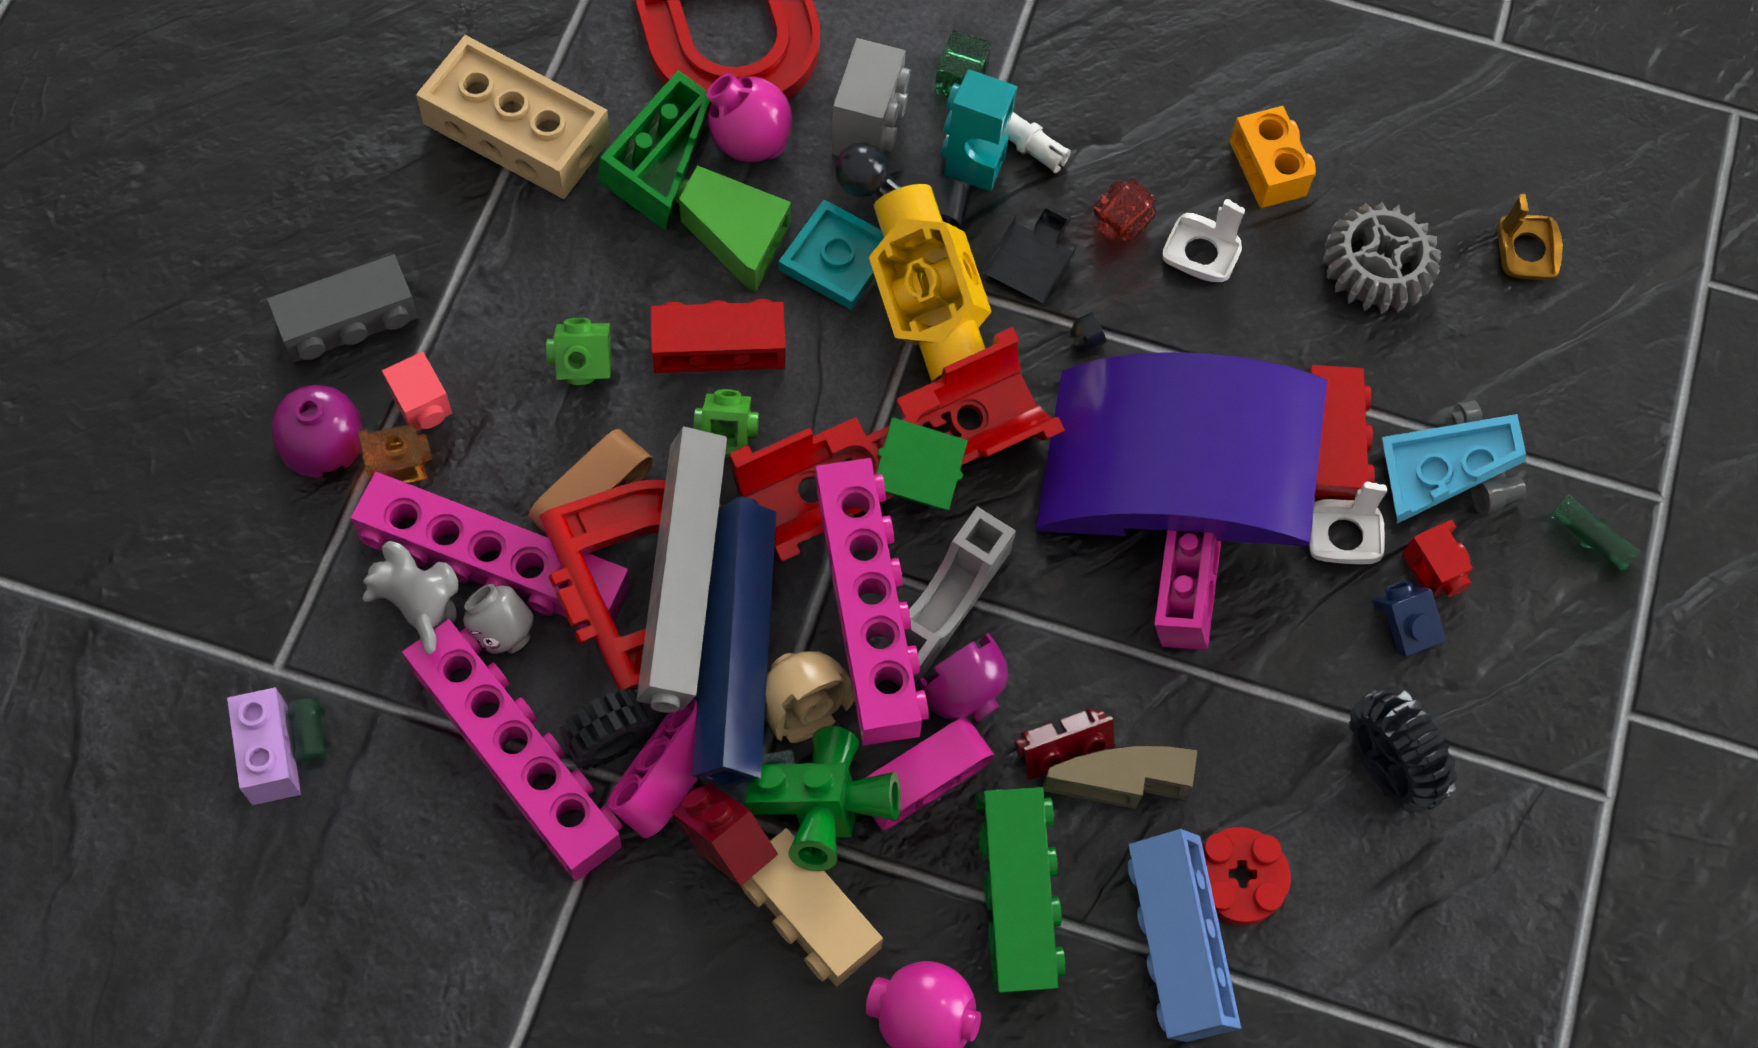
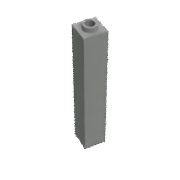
M684 426L671 443L636 699L638 702L650 704V707L656 711L666 713L683 710L696 696L727 443L726 436Z

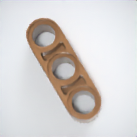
M615 429L597 443L534 503L528 514V519L547 535L539 518L542 513L603 491L641 481L651 469L654 458L621 429Z

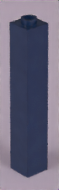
M749 497L734 498L731 502L720 506L718 509L700 659L692 770L693 777L729 788L761 778L776 511L759 505L755 499Z

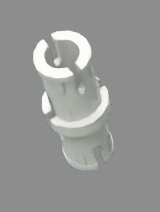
M1013 112L1003 134L1009 135L1008 140L1017 145L1016 150L1022 155L1030 154L1050 168L1051 171L1057 173L1061 169L1059 164L1061 166L1065 165L1071 150L1042 132L1043 128L1037 123L1030 124Z

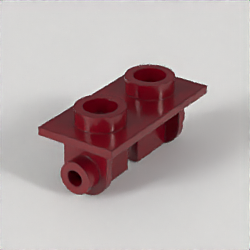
M1089 708L1084 712L1061 719L1060 725L1064 731L1062 734L1058 735L1052 723L1022 732L1021 738L1014 740V744L1019 757H1025L1028 781L1047 775L1050 767L1075 757L1115 749L1112 716L1106 717L1102 709L1094 711L1093 708Z

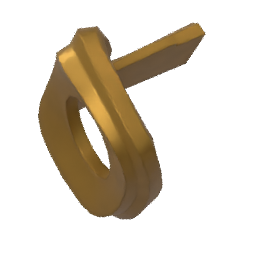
M1520 194L1510 213L1502 217L1497 226L1503 271L1508 276L1530 280L1553 279L1559 273L1562 260L1563 244L1559 226L1552 217L1527 215L1529 209L1526 194ZM1529 235L1538 239L1544 248L1543 258L1539 261L1529 262L1518 257L1514 249L1515 238Z

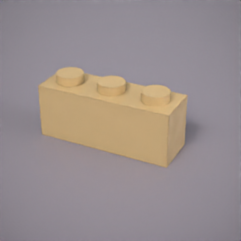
M785 828L770 841L778 855L742 884L741 888L757 907L765 904L776 916L772 921L774 927L789 944L796 940L808 953L804 961L816 977L822 982L829 978L838 987L881 949L883 937L825 871L806 870L791 861L788 851L795 837Z

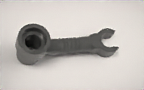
M1475 400L1459 404L1461 411L1451 413L1454 425L1483 420L1481 408ZM1503 472L1470 488V496L1477 512L1481 515H1486L1503 510L1507 504L1524 500L1526 497V485L1519 475L1506 477Z

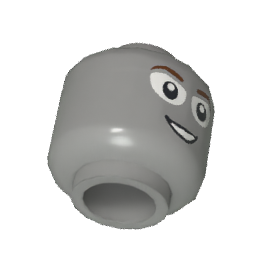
M494 584L485 585L474 592L466 601L463 623L468 632L475 637L479 645L487 653L499 654L507 651L512 654L522 649L530 640L531 636L528 632L533 626L534 616L529 607L510 586L500 585L496 587Z

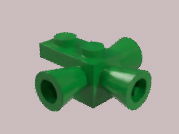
M837 726L822 727L814 732L812 736L813 763L762 764L761 778L749 781L745 798L746 808L753 815H797L800 827L789 848L788 855L794 864L810 871H825L835 866L837 863L836 838L852 837L856 813L894 821L898 819L900 814L901 789L897 773L890 772L852 781L849 766L857 752L859 741L851 731Z

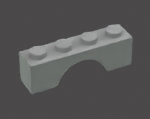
M976 507L955 536L933 579L909 609L911 630L904 631L907 646L915 645L917 648L920 674L913 675L914 682L924 676L1011 553L1016 530L979 507ZM883 637L876 646V649L887 648L892 643L889 639Z

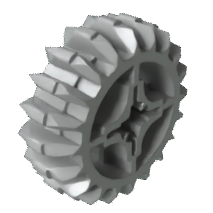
M1383 201L1376 206L1375 210L1365 203L1359 208L1358 212L1350 209L1343 219H1339L1334 224L1331 234L1328 235L1325 242L1326 252L1323 256V264L1329 266L1327 269V279L1337 280L1335 293L1341 291L1349 293L1347 297L1348 304L1358 299L1363 301L1364 311L1374 304L1377 305L1381 314L1387 311L1390 305L1399 312L1405 308L1406 304L1414 306V304L1419 302L1421 296L1428 294L1432 288L1433 281H1435L1440 271L1438 263L1441 259V251L1435 248L1437 236L1426 235L1429 230L1428 223L1417 224L1414 222L1416 219L1415 212L1408 216L1401 214L1400 204L1393 208L1392 211L1386 209ZM1362 239L1363 247L1359 252L1353 253L1351 244ZM1410 262L1412 273L1402 276L1400 270L1403 264Z

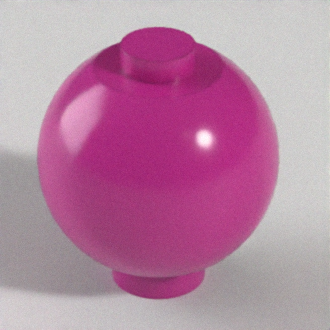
M732 73L724 74L712 83L707 91V97L712 102L708 111V127L717 147L727 156L741 162L754 163L778 157L785 150L792 129V111L783 92L765 79L758 77H742L737 79Z
M921 961L911 963L899 969L892 976L891 980L877 977L867 997L866 1014L879 1019L880 1032L890 1048H963L967 1041L973 1042L980 1028L981 1013L976 1011L975 997L969 984L953 968L938 962Z

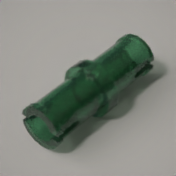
M1567 494L1549 515L1581 539V546L1586 550L1590 547L1617 567L1621 573L1632 564L1641 552L1639 548H1635L1609 527L1611 523L1605 517L1597 518L1573 499L1570 494Z

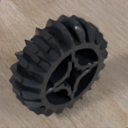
M1394 686L1390 688L1385 687L1378 692L1375 690L1362 697L1363 700L1356 703L1355 707L1350 710L1351 720L1349 721V728L1353 732L1352 741L1356 744L1359 751L1357 755L1362 758L1365 768L1369 771L1375 783L1382 788L1384 796H1390L1397 807H1403L1409 813H1421L1426 809L1431 810L1442 804V801L1447 799L1456 790L1457 772L1453 768L1455 760L1448 751L1450 745L1444 741L1441 729L1437 728L1432 721V715L1426 714L1422 709L1421 702L1418 700L1413 701L1409 693L1405 690L1401 691Z

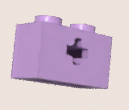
M277 688L228 697V709L240 790L252 805L301 795L288 706Z

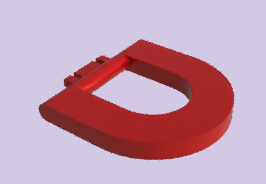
M633 0L651 63L658 78L664 85L679 70L708 91L715 80L724 74L732 73L737 79L742 77L765 79L777 86L786 96L787 100H789L804 87L817 65L820 51V23L813 0H765L776 34L775 44L764 58L742 67H726L715 64L698 52L693 44L680 0Z
M644 480L625 484L549 509L539 516L563 568L552 572L549 575V580L553 587L565 583L569 585L558 590L556 595L571 627L583 623L587 625V627L575 632L576 639L579 644H585L593 639L596 640L618 690L625 689L626 692L629 689H638L646 629L620 637L583 555L640 535L659 533L665 480Z

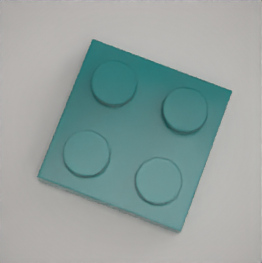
M824 199L779 260L778 270L842 306L853 310L875 278L869 256L883 240L882 231Z

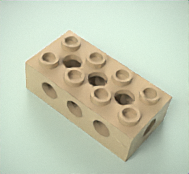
M467 35L463 36L416 94L423 124L562 199L567 197L611 139L607 109Z

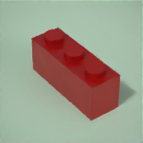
M756 299L750 303H728L715 300L706 304L685 305L680 302H668L661 306H651V340L654 373L786 369L783 302Z
M1311 365L1308 373L1325 378L1328 383L1315 502L1322 499L1355 500L1357 490L1361 489L1365 482L1374 483L1375 469L1373 465L1368 464L1367 451H1370L1373 442L1372 425L1366 424V412H1368L1371 404V387L1365 385L1364 368Z

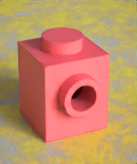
M423 351L382 370L389 392L412 433L422 428H433L439 425L445 417L453 414L447 393Z

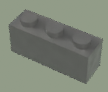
M395 254L267 298L292 363L302 359H315L325 351L345 344H357L367 336L387 329L395 330L402 328L409 321L419 318L412 295Z

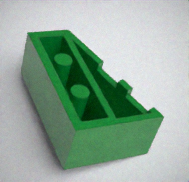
M678 70L600 157L597 181L664 230L667 228L676 203L679 186L686 177L707 120L711 102L707 97V91Z

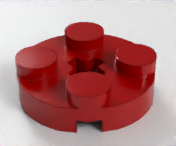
M1244 827L1228 828L1208 838L1203 846V852L1218 919L1230 925L1250 926L1262 922L1276 912L1284 902L1291 882L1289 864L1278 840L1271 835H1264L1257 830ZM1237 865L1245 866L1246 870L1253 875V879L1247 882L1246 888H1240L1236 879L1229 878V871H1234Z

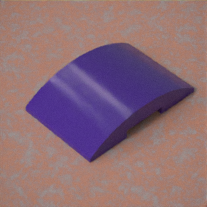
M1187 352L1115 356L1094 360L1063 370L1054 418L1059 417L1065 431L1050 439L1036 523L1037 531L1126 536L1127 528L1215 533L1217 541L1310 546L1328 384L1327 379L1302 370L1261 360Z

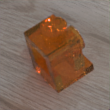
M414 423L369 433L368 430L358 431L365 467L370 481L375 471L405 483L428 478L425 462L433 460L427 434L418 435Z

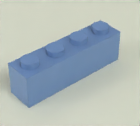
M1179 829L1128 844L1131 859L1128 861V872L1132 883L1137 887L1141 905L1137 910L1138 922L1142 931L1147 935L1150 954L1147 956V967L1152 980L1157 985L1160 1003L1157 1005V1017L1161 1028L1166 1032L1167 1038L1189 1042L1241 1029L1200 836Z

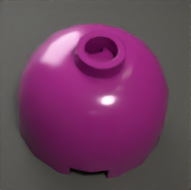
M310 385L294 390L287 394L275 408L271 421L273 445L288 468L304 476L319 478L324 477L323 472L334 471L342 465L344 469L349 467L361 453L366 438L360 412L347 395L334 387Z
M990 633L984 635L979 641L980 649L973 641L934 667L936 673L929 677L931 680L929 684L923 677L915 682L916 691H925L928 708L933 713L949 720H958L972 715L976 722L1000 707L996 698L1006 688L1009 673L1007 661Z

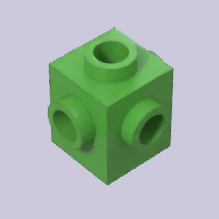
M587 318L566 319L564 324L556 325L554 339H547L546 341L547 364L555 365L556 380L567 379L569 384L585 385L592 383L594 379L610 378L612 370L610 323H591V320Z
M721 389L715 391L714 394L707 393L703 408L695 409L694 429L727 437L725 457H729L730 453L748 446L749 438L757 439L759 412H751V397L741 396L739 391Z

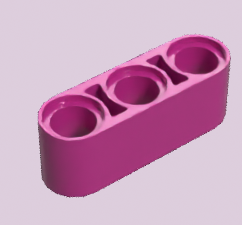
M692 699L683 710L666 715L609 795L607 801L608 808L642 838L654 836L667 824L672 817L671 812L681 804L698 780V778L692 776L697 701L695 699Z
M968 717L952 722L866 777L896 772L899 777L901 807L898 819L894 821L873 817L882 831L895 826L978 773L994 759V753Z

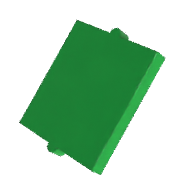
M892 417L884 446L877 452L880 461L876 474L883 475L886 494L948 512L956 483L963 477L960 468L968 440Z

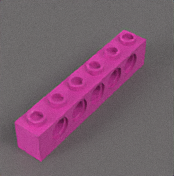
M871 458L815 466L816 492L862 745L920 737L922 720L929 719L928 704L925 691H916L913 677L915 674H920L919 658L916 646H907L904 631L911 630V618L907 601L899 602L896 587L903 586L899 558L890 559L888 544L894 543L892 520L890 515L882 516L880 502L886 501L883 475H874ZM852 508H858L866 512V514L860 518H852L844 512ZM859 550H867L873 553L875 557L867 561H860L854 558L852 554ZM866 593H876L883 600L878 604L870 605L864 603L860 597ZM883 636L889 639L892 644L884 649H876L868 641L873 637ZM891 680L896 682L901 689L894 694H884L876 688V685L881 681Z
M375 471L350 517L358 538L362 543L376 550H382V546L388 541L399 543L408 550L417 566L424 567L426 563L433 566L437 562L447 563L452 567L458 581L461 583H467L468 580H472L484 586L488 584H494L496 587L500 585L510 586L523 601L527 602V606L532 610L546 616H551L554 612L566 617L556 593L558 590L567 587L568 584L565 583L553 587L549 580V575L552 572L563 569L549 538ZM405 519L416 520L415 524L410 528H396ZM444 536H458V539L450 545L438 544L439 540ZM488 551L500 552L499 557L491 562L479 560ZM589 553L584 554L583 557L612 620L615 622L631 588L629 569ZM530 567L543 569L541 574L535 578H524L521 576ZM583 623L575 627L582 629L587 627V625Z
M1167 530L1155 618V628L1162 647L1208 650L1221 541L1216 540L1215 533Z
M448 619L434 629L437 638L434 653L427 654L424 652L421 639L402 651L408 667L576 883L622 848L618 831L623 827L607 805L599 809L589 797L594 790L581 771L575 769L570 773L560 759L565 756V753L555 738L549 732L542 737L532 723L537 721V718L524 699L520 697L514 701L504 688L509 686V682L494 662L488 666L484 664L477 655V653L482 651V648L475 637L468 632L466 627L459 632L451 620ZM458 669L471 670V674L466 680L457 683L449 681L454 671ZM493 703L499 706L498 711L489 718L476 716L478 709L485 704ZM520 738L527 741L524 750L517 754H508L503 751L505 745L513 739ZM542 774H550L556 777L555 783L549 789L541 791L531 787L534 779ZM578 810L585 814L583 821L575 827H565L560 824L561 817L568 811Z

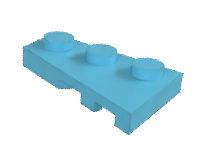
M1517 414L1382 437V446L1397 524L1526 461V451Z

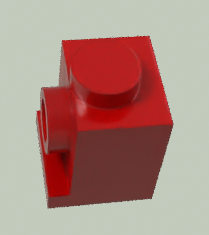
M1452 519L1414 536L1402 553L1421 587L1432 589L1434 597L1446 593L1447 597H1453L1472 585L1468 578L1469 573L1473 569L1470 564V557L1466 548L1461 543L1456 542L1452 536L1453 531L1457 527Z

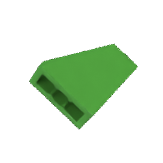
M697 165L690 180L685 178L681 182L676 195V202L680 206L681 222L747 289L756 292L791 226V202Z

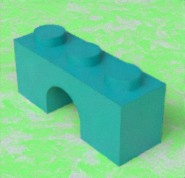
M968 69L961 85L954 83L946 104V108L950 109L943 129V133H946L947 136L940 154L941 157L946 158L945 176L991 192L1006 156L1009 135L1003 133L1013 113L1017 92L1016 85Z

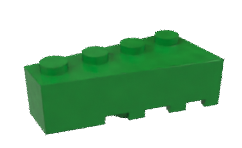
M1043 787L990 790L974 795L976 812L985 811L986 821L981 822L978 839L983 861L989 862V871L984 872L983 890L987 911L992 910L993 920L988 921L987 924L993 990L997 992L1059 988L1058 977L1065 976V956L1062 946L1055 947L1054 927L1061 926L1062 915L1059 897H1052L1050 877H1056L1058 873L1055 847H1048L1046 827H1053L1054 825L1052 799L1044 798Z

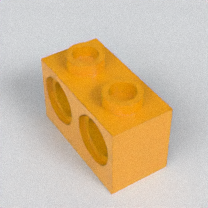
M1284 106L1237 117L1229 142L1260 209L1307 196L1313 178L1316 175L1315 162L1310 154H1306L1300 142L1298 126L1294 120L1289 119Z

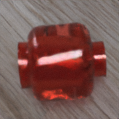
M1132 178L1128 182L1116 180L1093 207V213L1099 220L1095 228L1112 243H1115L1118 238L1126 242H1134L1155 218L1156 210L1153 203L1156 199L1146 188Z

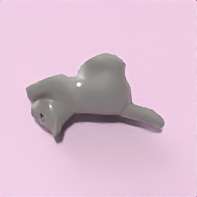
M388 541L382 546L385 561L373 563L368 570L367 577L363 580L367 587L363 600L371 602L376 599L385 598L396 605L407 622L417 629L423 643L424 652L432 654L435 652L437 644L434 629L448 619L452 623L456 620V608L450 597L458 592V578L452 567L444 562H437L426 571L419 569L406 548L399 543Z

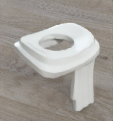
M1227 199L1224 201L1223 206L1218 209L1216 222L1194 213L1181 215L1164 246L1163 260L1167 264L1204 281L1224 282L1228 280L1242 250L1241 240L1237 235V231L1245 209ZM1194 239L1208 240L1216 247L1217 258L1208 265L1191 261L1185 254L1186 245Z
M1367 481L1361 489L1357 490L1355 500L1322 499L1316 501L1314 504L1309 546L1311 556L1321 561L1344 564H1373L1380 561L1384 556L1385 531L1384 519L1377 507L1387 493L1386 485ZM1337 520L1353 522L1361 530L1362 543L1353 550L1346 551L1337 548L1329 540L1328 529L1330 525Z

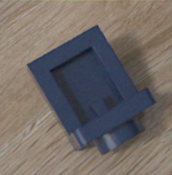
M1402 581L1387 586L1385 594L1372 599L1375 609L1386 612L1398 654L1407 657L1446 641L1432 589L1413 585L1411 581Z

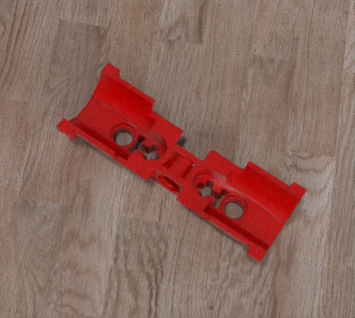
M1013 327L996 334L991 347L944 367L942 379L896 399L897 406L904 418L902 419L903 421L936 431L943 428L947 423L950 431L946 432V434H953L956 437L968 440L961 465L981 456L988 457L1031 436H1035L1040 440H1047L1065 431L1059 417L1053 418L1045 413L1040 406L1037 407L1020 373L1022 371L1018 358V343L1020 340ZM963 408L975 410L980 416L979 428L975 430L962 428L957 420L958 411ZM857 417L815 436H813L811 428H808L754 453L751 452L748 445L729 454L731 472L740 497L753 498L759 505L776 511L775 560L783 562L800 554L798 544L824 533L819 503L804 501L798 492L799 484L807 479L815 480V466L871 458L875 475L880 461L877 452L884 446L889 426L866 436ZM886 494V500L894 497L892 495ZM852 508L844 513L849 517L855 518L854 515L863 510Z

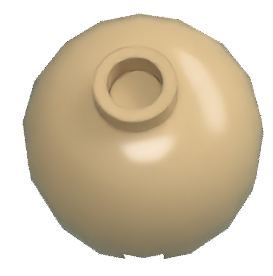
M821 652L787 653L775 660L771 666V671L767 674L764 718L778 740L782 741V737L786 736L790 743H798L812 738L814 732L819 728L832 726L836 722L832 714L841 705L847 711L854 702L850 675L835 659Z

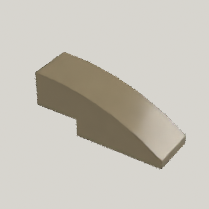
M1133 746L1108 749L1075 757L1049 768L1044 780L1043 791L1136 809L1143 796V792L1185 800L1193 787L1198 750L1168 746Z

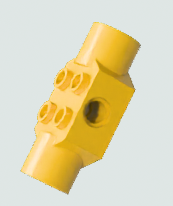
M915 184L893 190L874 203V210L884 238L871 253L869 260L895 338L920 346L931 382L933 383L942 379L944 367L985 349L979 327L992 311L965 232L942 221L930 185Z

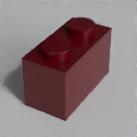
M709 782L703 787L696 788L688 793L683 799L682 804L671 812L699 855L740 886L778 855L751 811Z

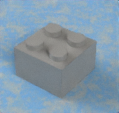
M856 38L833 105L831 154L839 156L840 152L849 145L863 142L878 147L883 154L884 151L892 152L897 135V127L894 126L897 117L903 118L908 101V94L905 92L911 70L904 68L906 50Z

